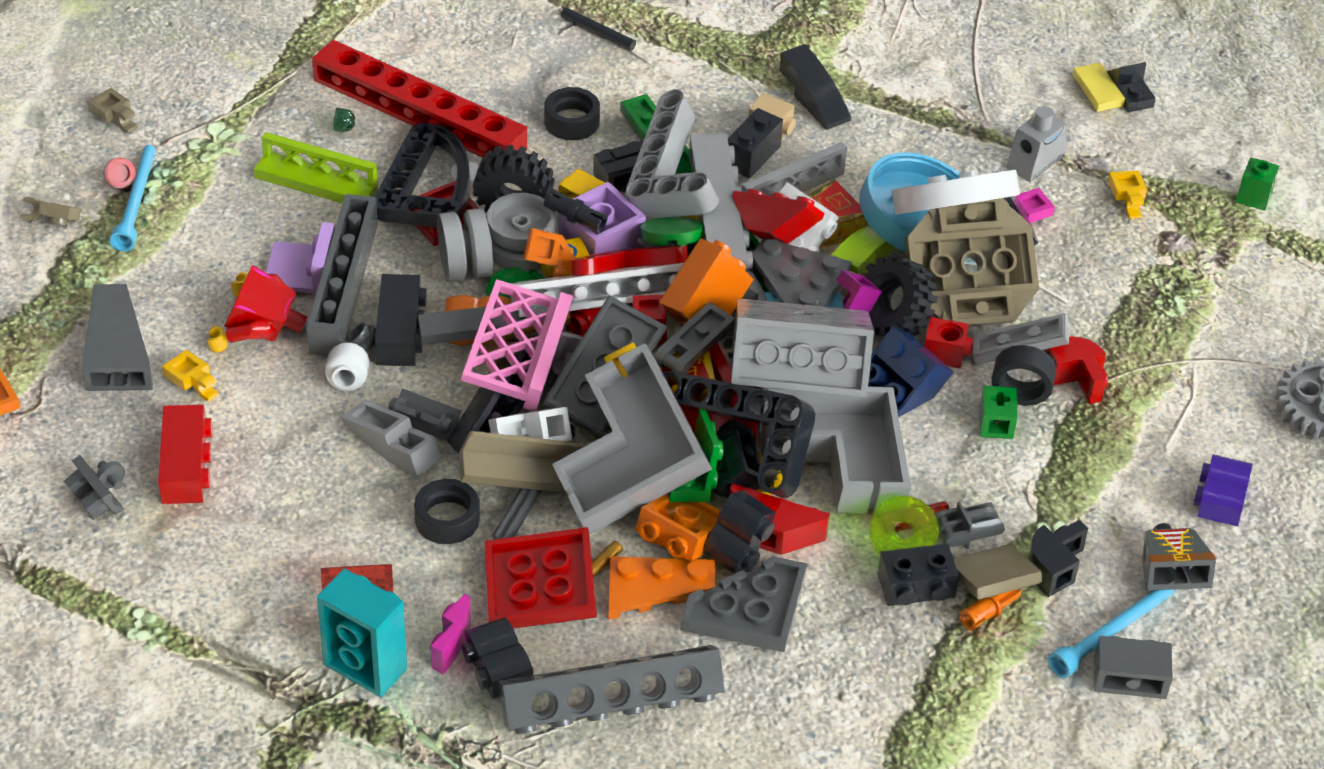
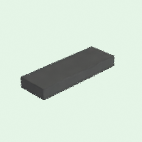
M486 307L418 315L422 345L475 339ZM517 311L510 312L515 322H519ZM502 316L489 319L496 329L508 325Z

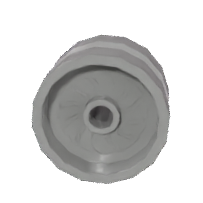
M512 193L500 197L491 204L487 211V222L491 235L494 263L504 269L521 267V271L541 268V263L524 260L523 255L530 228L552 233L556 231L555 211L544 207V199L530 193Z
M484 209L466 210L463 215V230L459 216L455 212L438 214V241L446 281L464 280L467 274V262L474 278L492 276V241Z

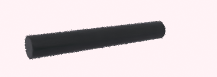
M564 7L561 11L562 18L630 51L636 46V40L570 8Z

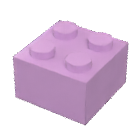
M609 182L573 198L574 200L577 198L585 202L584 205L608 216L607 223L601 233L598 234L577 222L573 224L566 220L567 217L558 213V234L562 235L565 240L581 237L589 255L637 248L638 238H641L640 226L646 222V216Z

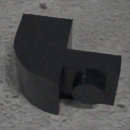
M1080 519L1068 526L1063 525L1059 527L1054 533L1043 525L1033 535L1028 560L1041 570L1042 582L1036 585L1047 597L1075 583L1080 560L1075 555L1084 550L1088 527Z

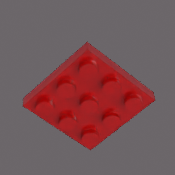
M588 527L485 541L489 622L506 617L513 629L597 618L591 542Z

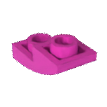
M466 594L455 604L451 603L446 607L442 614L443 633L437 634L430 646L432 668L442 675L458 657L462 650L461 645L466 641L465 630L470 629V596Z

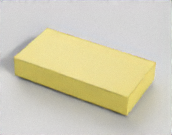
M1101 63L1074 68L1073 77L1097 112L1124 106L1125 97Z

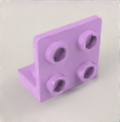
M322 222L319 235L313 236L312 244L274 242L266 273L277 274L295 292L316 294L335 231V223Z

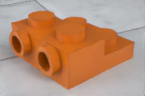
M667 493L641 507L635 531L640 534L643 540L665 547L673 557L692 562L705 554L703 552L704 545L717 523L721 510L706 502H669Z

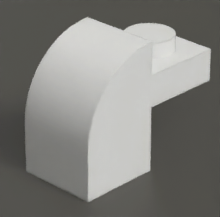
M567 407L489 419L491 433L561 441L572 440Z

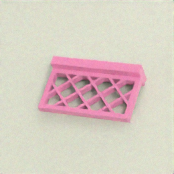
M496 279L461 381L524 400V409L536 411L566 322L573 295L561 292L559 299ZM499 292L513 296L516 302L504 306L498 297ZM538 304L549 309L548 312L535 315L529 306ZM522 309L528 319L515 322L510 312ZM502 316L508 325L496 329L489 319ZM534 326L539 336L527 339L521 329ZM513 332L520 342L507 346L501 336ZM493 339L500 349L487 353L481 343ZM525 349L531 360L519 363L513 353ZM505 356L511 367L499 370L493 360ZM485 363L491 373L484 376L471 372L472 367ZM517 373L523 382L522 388L509 384L504 377Z

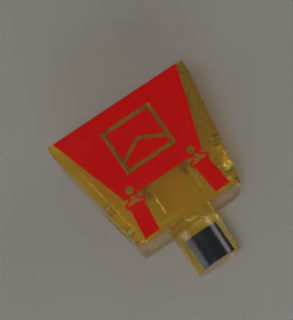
M836 179L807 195L839 217L836 221V230L828 239L825 238L819 247L824 248L843 243L857 230L867 226V221L861 211L860 204Z

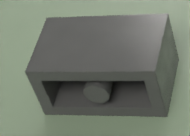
M1099 636L1094 656V692L1167 699L1173 678L1172 643L1128 639L1118 636Z

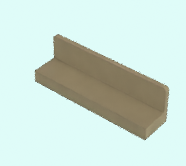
M471 431L459 452L461 482L567 493L552 464L589 445V443Z

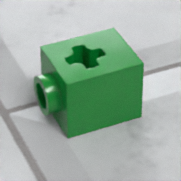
M1250 157L1242 176L1236 203L1265 211L1273 193L1280 166Z
M983 385L979 408L980 437L1013 439L1018 417L1017 388ZM994 420H1001L1000 424H995Z

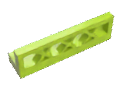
M265 132L261 137L263 157L254 167V178L339 203H343L345 194L375 197L378 191L376 163ZM272 145L280 147L285 155L273 152ZM299 153L306 154L313 163L305 161ZM326 161L335 163L341 170L332 169ZM354 169L367 172L368 179L360 177Z

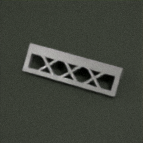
M840 142L737 187H741L742 192H747L748 189H755L771 196L773 192L780 193L786 182H788L801 192H804L844 174L847 146Z

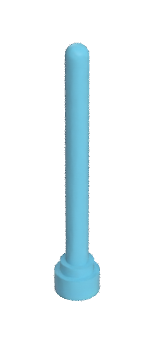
M146 145L143 148L122 222L113 228L110 236L111 246L119 251H130L135 246L137 232L133 226L155 155V148L152 145Z
M1154 590L1075 646L1059 647L1048 656L1051 670L1060 678L1069 677L1078 670L1081 659L1096 649L1099 636L1111 637L1116 635L1171 596L1175 590Z

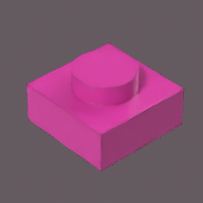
M1039 188L1017 195L1030 223L1053 216L1055 206Z

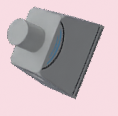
M1047 106L1038 107L1035 111V116L1017 129L1006 168L1008 170H1016L1017 175L1028 182L1034 180L1065 156L1067 125L1064 121L1054 116L1053 110Z

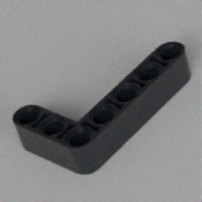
M673 371L663 372L670 389H672L675 383H678L674 396L681 408L695 411L705 409L710 414L770 426L758 471V484L763 491L780 498H788L797 491L816 415L814 408L809 403L788 394ZM705 389H707L708 393L706 398L703 401H700V396ZM738 395L736 405L730 408L731 399ZM768 401L767 410L761 414L760 408L762 404ZM799 407L798 417L791 421L792 411ZM790 440L791 447L787 453L783 454V445L786 441ZM782 473V482L775 488L774 480L778 474Z

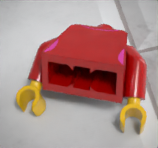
M252 265L248 274L240 272L236 276L237 281L231 282L233 295L237 298L224 325L226 331H223L218 326L212 327L209 331L210 339H208L207 343L212 352L218 353L227 348V341L230 343L250 339L275 341L282 326L300 334L308 316L290 309L296 296L295 290L287 286L277 274H267Z

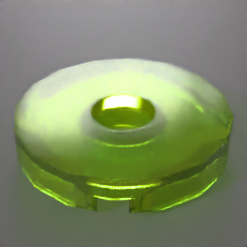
M909 495L894 496L884 501L873 513L869 530L870 541L879 555L882 551L935 545L939 535L938 521L932 509L922 500ZM898 522L908 523L913 530L912 537L908 539L898 537L895 533V524Z

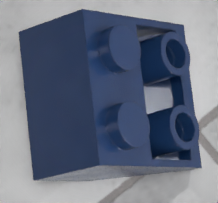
M893 326L871 355L868 387H893L898 417H901L933 399L954 372L912 334Z

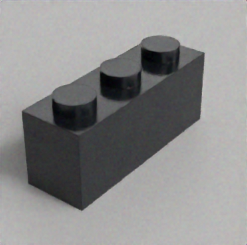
M382 274L375 335L376 365L415 366L416 353L423 352L421 336L418 333V315L425 314V311L420 310V307H426L427 288H421L420 275Z

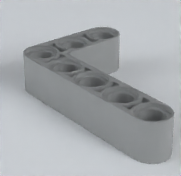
M679 89L669 90L660 97L626 187V195L630 202L646 216V219L706 214L714 210L719 203V198L705 173L675 174L695 118L683 92Z

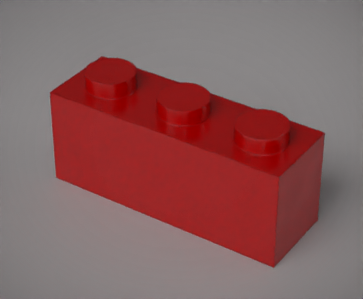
M204 404L163 406L158 477L162 504L203 503L204 489H210V469L205 468V463H211L212 452L211 443H206V440L213 437L212 418H206Z

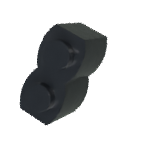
M744 490L731 493L720 511L716 525L706 540L703 552L734 574L742 570H751L759 561L760 553L758 551L761 541L767 540L775 528L773 520L776 512Z
M506 617L465 630L466 642L461 645L464 658L468 664H474L476 668L475 676L480 689H487L492 698L500 696L498 681L533 675L530 659L523 646L519 643L515 631Z

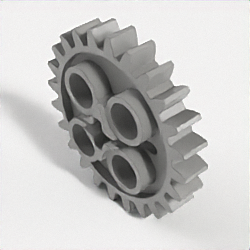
M1316 357L1314 364L1304 359L1302 366L1294 363L1292 369H1286L1283 377H1280L1275 399L1278 400L1276 409L1283 410L1282 419H1291L1290 428L1300 426V435L1303 436L1310 432L1313 434L1312 440L1316 441L1320 436L1324 437V363L1319 357Z

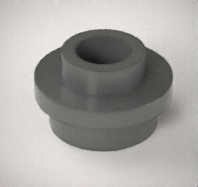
M362 322L350 332L347 342L357 344L367 352L375 344L376 328L373 325H367Z

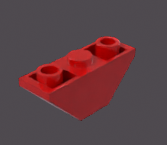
M748 189L747 192L734 190L732 195L746 229L760 239L764 237L789 244L820 222L825 214L814 206L815 202L803 196H797L796 200L781 193L773 192L771 196H768L755 189Z
M732 483L730 494L744 490L776 512L773 520L775 528L767 540L761 541L760 549L783 555L826 540L830 518L829 513Z

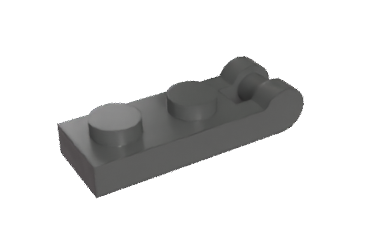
M708 302L654 354L656 362L661 368L666 366L673 372L687 374L690 368L734 327L735 318ZM676 352L682 355L679 359L673 356Z

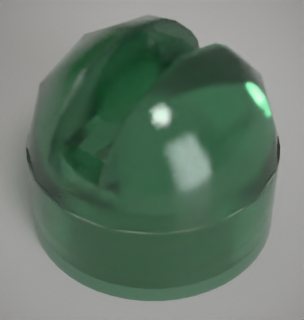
M336 107L333 130L336 132H349L355 126V114L351 110Z

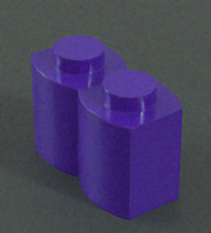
M1215 454L1212 455L1210 464L1204 462L1199 482L1205 483V487H1197L1193 505L1200 507L1197 517L1238 526L1253 463Z

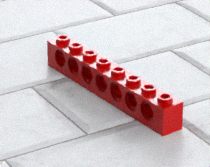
M334 39L312 57L313 78L315 82L409 125L432 123L442 126L460 139L466 151L481 158H484L489 150L494 152L495 147L501 146L503 150L506 149L507 145H513L514 150H519L520 146L525 147L527 150V126Z

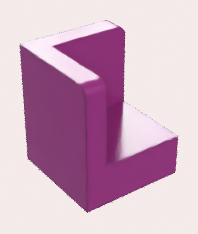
M843 269L836 279L838 283L848 290L843 300V309L864 310L870 313L882 291L865 276Z

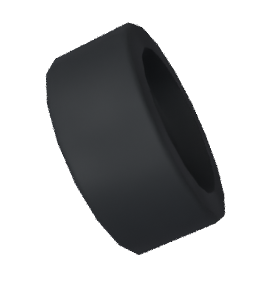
M579 87L557 89L549 94L544 102V125L549 133L560 139L581 140L588 138L600 126V102L596 95L586 89ZM576 109L585 112L586 115L578 118H566L557 113L563 110Z
M1027 345L1011 346L1002 350L996 357L991 383L992 386L1017 388V405H1037L1046 401L1052 394L1057 368L1054 360L1045 351ZM1012 369H1025L1038 374L1042 379L1035 382H1023L1010 377L1006 372Z
M440 479L422 487L416 495L414 503L415 524L418 532L427 540L437 544H455L463 542L472 536L479 527L480 500L476 491L469 484L462 483L457 479ZM445 502L459 504L468 510L460 518L450 521L438 520L427 513L436 504Z

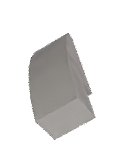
M364 400L341 417L343 423L371 449L414 476L418 477L441 459L435 437L412 428L408 416Z

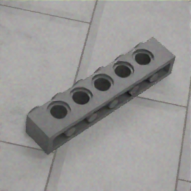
M713 645L498 681L504 725L509 730L515 729L516 734L536 731V725L551 723V727L568 726L573 724L574 718L587 716V721L603 720L609 718L608 712L620 710L623 711L624 715L638 714L645 711L644 706L658 704L660 709L679 706L680 700L694 698V702L712 701L716 699L715 694L725 692L720 651ZM683 669H689L691 672L690 682L684 687H678L676 684L677 674ZM654 675L656 678L655 688L649 693H642L640 690L642 679L645 676ZM612 681H618L621 686L619 695L614 699H606L604 696L606 685ZM577 687L583 688L585 691L584 700L578 705H570L568 702L570 691ZM538 694H547L549 697L547 708L540 712L533 711L532 700Z

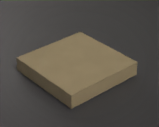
M1011 544L954 558L959 573L958 581L979 600L1042 582L1041 570Z

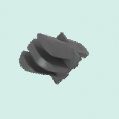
M959 501L956 508L939 511L932 518L934 524L939 525V534L945 536L944 544L948 543L949 547L964 545L966 549H969L970 541L1000 535L1005 531L1004 524L998 518L999 515L994 509L992 502L963 508Z

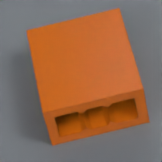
M700 238L659 302L682 326L708 302L731 315L737 306V298L742 299L754 280L745 271L746 265L741 260L729 254L731 249L721 241L715 240L712 243Z

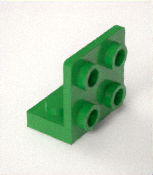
M698 409L694 435L712 470L668 493L669 502H709L711 490L717 486L716 465L717 460H721L723 457L722 440H718L715 433V423L710 421L705 409Z

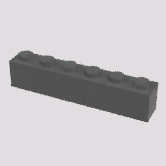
M345 194L307 323L309 354L328 355L333 347L346 342L378 226L376 197Z

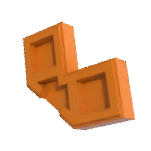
M534 228L529 229L523 259L553 266L551 278L572 275L570 260L575 259V256L564 237L552 232Z

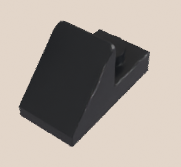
M1146 62L1106 71L1125 97L1123 107L1128 113L1153 108L1156 98L1143 81Z

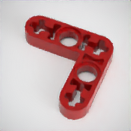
M687 245L621 249L570 260L572 276L593 275L625 267L685 263L688 258Z

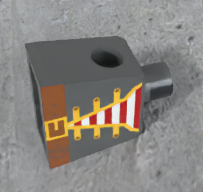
M1160 523L1153 530L1145 532L1142 563L1147 591L1212 588L1216 558L1194 529H1172L1169 524Z

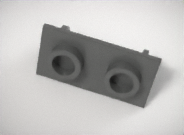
M403 388L399 397H393L388 406V409L408 416L412 428L446 441L457 425L462 410Z

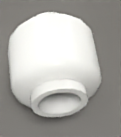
M340 343L333 347L328 354L325 368L327 381L331 386L341 391H354L360 388L367 379L370 364L368 354L362 347L354 343Z

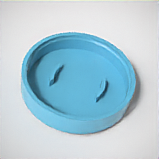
M909 152L889 154L874 163L861 187L859 194L861 211L868 224L881 238L907 253L905 238L929 210L895 215L891 190L928 184V177L946 175L947 180L959 179V172L946 163L926 155Z

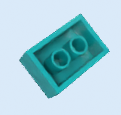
M344 568L317 595L323 665L381 698L407 670L403 600L395 593L385 591L372 584L366 577L356 575Z

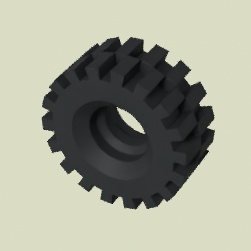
M507 145L505 150L501 146L495 147L494 152L489 150L480 161L472 185L474 187L472 191L473 196L478 197L476 200L479 207L485 205L484 211L487 213L493 202L502 196L512 193H530L545 199L547 193L550 194L549 191L555 183V178L552 177L554 173L552 168H546L548 162L544 158L539 161L537 159L538 153L532 151L531 154L525 152L526 148L520 146L519 150H514L513 145ZM504 183L515 184L522 190H513Z
M887 255V259L879 257L875 259L877 265L869 263L865 267L868 270L867 274L861 273V275L865 276L882 291L869 313L874 333L885 337L894 326L916 336L920 333L917 327L925 328L929 324L925 320L927 315L933 317L935 310L930 309L932 303H937L938 297L932 295V291L937 290L936 283L929 281L933 276L925 270L926 267L900 256ZM901 286L903 290L902 301L895 310H892V295Z

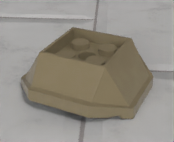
M1004 198L929 209L905 238L907 259L926 267L925 270L933 276L929 281L936 283L937 290L932 291V295L938 296L937 303H932L930 308L935 310L933 315L935 318L969 324L968 326L1013 323L1039 290L1032 226L1012 209ZM965 258H971L976 262V272H971L965 267Z

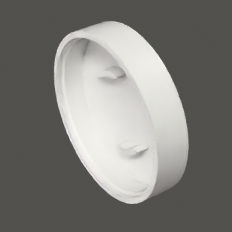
M978 170L959 172V179L947 180L946 175L928 177V184L891 190L895 215L1020 195L1016 170L978 175Z

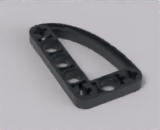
M419 123L412 126L375 195L378 220L437 227V215L448 212H455L459 216L460 221L462 220L470 194V170L466 150L454 133L432 123ZM438 145L445 149L457 166V179L452 198L445 199L412 195L436 146Z

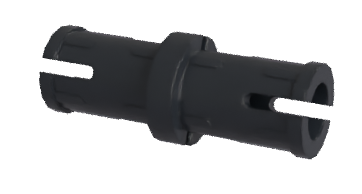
M553 188L549 191L550 194L547 193L544 199V207L567 217V221L573 224L576 222L582 224L598 234L604 229L608 220L606 214L584 205L585 202L577 198L574 200Z

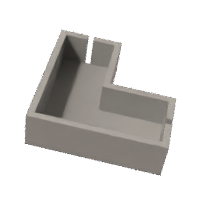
M646 343L618 357L628 376L623 378L613 361L585 375L613 432L552 464L564 490L568 493V498L580 522L584 527L589 528L590 534L712 470Z
M761 387L763 390L795 396L809 403L814 408L816 414L805 462H829L837 513L867 514L868 509H873V514L904 515L911 485L893 387H868L867 397ZM768 401L762 404L760 408L761 414L767 410ZM799 407L792 411L791 421L798 417ZM758 424L759 433H761L760 445L763 455L770 426ZM790 440L784 443L782 448L783 454L789 451L791 447Z

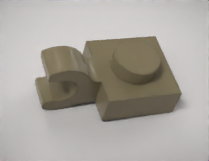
M109 88L87 100L89 111L106 123L115 119L125 133L138 128L130 119L135 116V112L131 109L129 100L114 89Z
M34 197L23 198V202L31 203L34 208L31 214L20 215V218L23 220L36 221L43 215L49 216L48 222L67 225L68 220L80 219L81 208L43 202Z

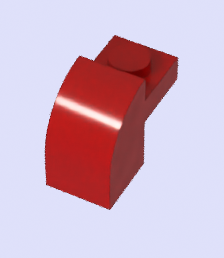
M1069 336V344L1044 349L1054 360L1057 368L1054 385L1078 381L1089 404L1102 401L1104 388L1108 385L1106 371L1103 369L1106 353L1099 345L1082 337Z

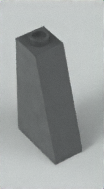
M94 284L82 363L86 391L153 390L150 362L127 284Z

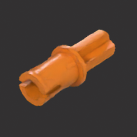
M1017 589L978 599L975 603L959 612L961 624L967 630L973 631L991 617L997 618L1001 615L1004 607L1020 597L1021 590Z

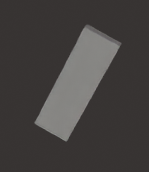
M1066 313L974 334L972 358L975 364L979 365L995 361L1002 350L1011 346L1027 345L1044 350L1069 344V320Z

